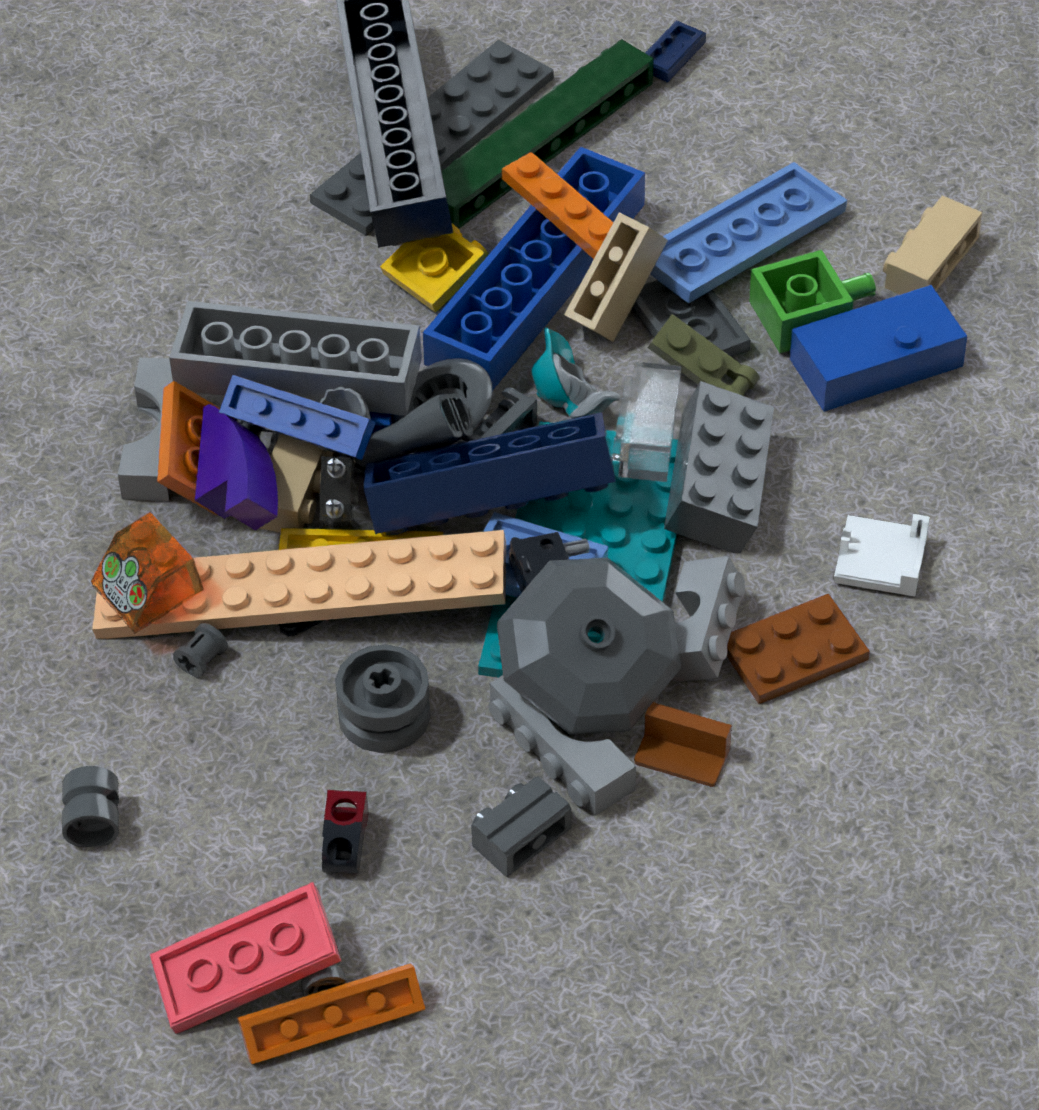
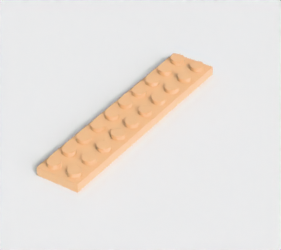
M504 530L140 562L138 576L146 585L147 600L141 609L132 610L127 614L118 611L105 596L102 587V566H100L92 630L96 639H112L192 632L201 623L210 624L216 629L501 605L506 602Z

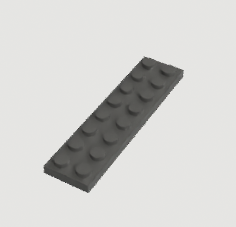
M497 40L428 97L441 170H444L455 159L461 157L554 78V69ZM359 153L310 194V203L367 236L374 230L370 212L361 153Z

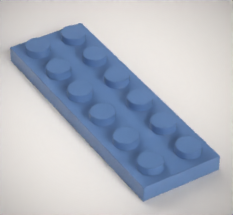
M793 162L664 235L663 237L668 241L650 275L687 303H690L844 213L847 199Z

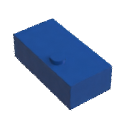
M929 285L792 329L790 361L823 412L963 367L967 335L933 286Z

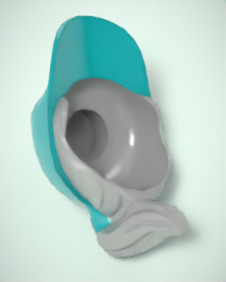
M548 327L544 328L546 350L531 369L539 398H542L552 406L564 408L571 419L603 412L611 403L620 400L618 393L613 391L597 392L593 385L586 382L583 370L575 364L573 351L568 341Z

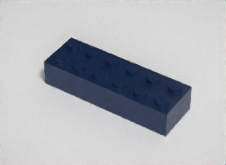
M602 412L367 463L364 492L375 534L385 532L386 535L391 536L408 531L410 526L424 523L427 527L439 526L447 523L449 518L465 515L466 518H477L487 514L489 509L502 506L509 510L518 509L526 506L530 500L539 498L555 501L568 496V492L584 489L586 492H596L609 486L608 483L616 482L604 418Z

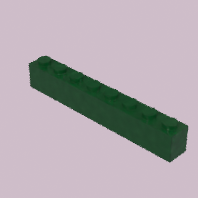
M623 39L619 40L610 48L603 50L598 57L587 65L580 67L576 73L564 82L554 86L545 96L531 103L515 118L505 122L496 132L478 142L466 154L455 159L447 168L442 170L451 223L460 229L513 189L502 180L503 167L530 152L545 164L651 86L653 84L654 58Z

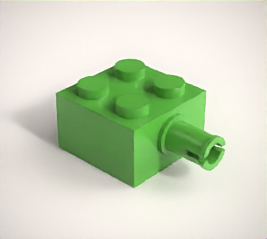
M819 250L751 269L749 302L778 352L783 353L791 349L792 329L853 310V301L875 296L876 286L869 272L841 281L824 252Z

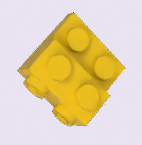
M452 224L453 233L403 243L380 266L386 277L435 313L463 286L489 255L487 250L476 240L472 242L466 240L454 224Z

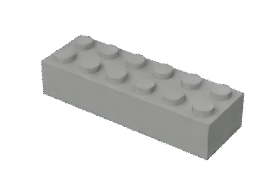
M187 301L169 356L172 380L195 393L225 396L232 375L316 402H320L324 398L325 392L329 389L335 390L338 387H343L344 389L351 388L362 395L369 412L405 416L408 413L422 359L419 325Z

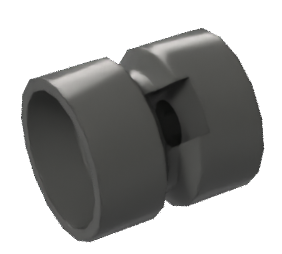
M84 766L71 770L62 781V802L65 805L62 810L63 838L68 843L77 847L109 845L116 840L119 834V811L117 807L119 804L118 777L112 771L97 766Z

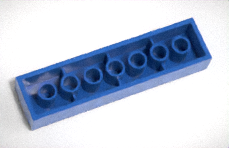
M581 146L558 172L562 179L612 222L615 221L619 212L633 219L645 204V172ZM530 205L424 330V365L429 366L433 363L452 358L471 360L487 371L491 379L493 391L580 285L594 259L535 207Z

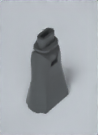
M458 393L439 394L418 406L396 423L372 433L362 460L347 455L336 459L343 462L348 472L362 473L365 472L367 463L408 455L421 448L473 435V428L469 412Z

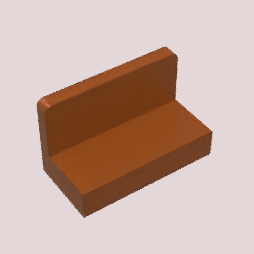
M653 702L645 713L644 737L634 757V763L638 766L713 787L716 785L730 751L732 725Z

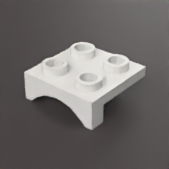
M913 514L912 525L910 526L848 515L841 537L834 583L915 596L930 517Z

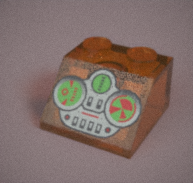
M151 512L115 533L91 580L93 588L134 634L204 591L194 558Z

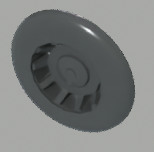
M452 358L433 363L418 372L407 414L439 394L458 393L467 407L472 428L474 429L486 414L491 402L492 383L490 376L482 366L468 359ZM392 414V423H396L405 415ZM462 438L418 450H431L449 446Z

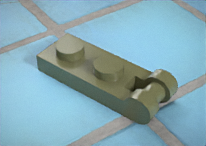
M673 314L647 347L696 384L702 381L744 396L745 392L748 389H753L760 380L759 374L753 368L740 364ZM725 374L734 380L732 385H727L721 381Z

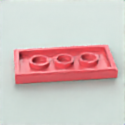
M313 882L150 954L169 1024L175 1033L188 1030L341 962L319 891Z

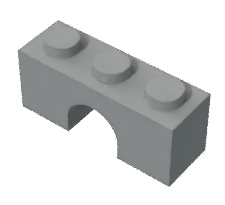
M729 556L685 561L675 593L690 618L675 623L681 669L672 681L685 682L713 679L719 676L722 662L727 656V644L731 630L736 624L741 596L745 593L744 577L737 571Z

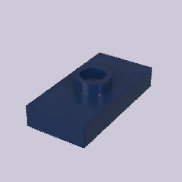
M676 20L645 52L654 58L653 76L669 82L706 43V33Z

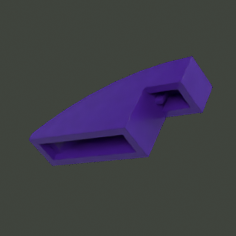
M208 404L203 408L195 501L224 519L231 515L253 530H257L278 517L277 482L271 457L265 445L253 431L228 415L219 413L220 409Z

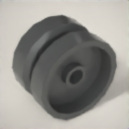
M384 644L368 646L352 653L340 665L335 678L340 729L350 742L368 751L378 753L393 752L414 744L426 732L431 718L427 669L418 656L405 648Z

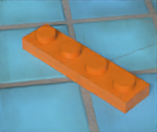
M532 152L502 168V180L593 259L595 258L613 224L607 216Z
M409 963L250 1013L237 1019L251 1064H255L425 1010V1005L415 968Z

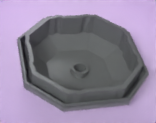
M608 557L549 561L497 622L504 681L570 735L630 731L681 669L673 610ZM588 632H597L601 636L602 641L600 643L592 642L588 637Z

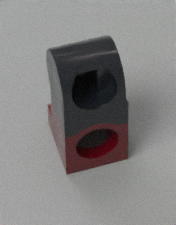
M327 790L322 837H324L322 847L323 872L359 873L365 827L367 826L369 816L367 792ZM340 803H350L356 808L336 806Z

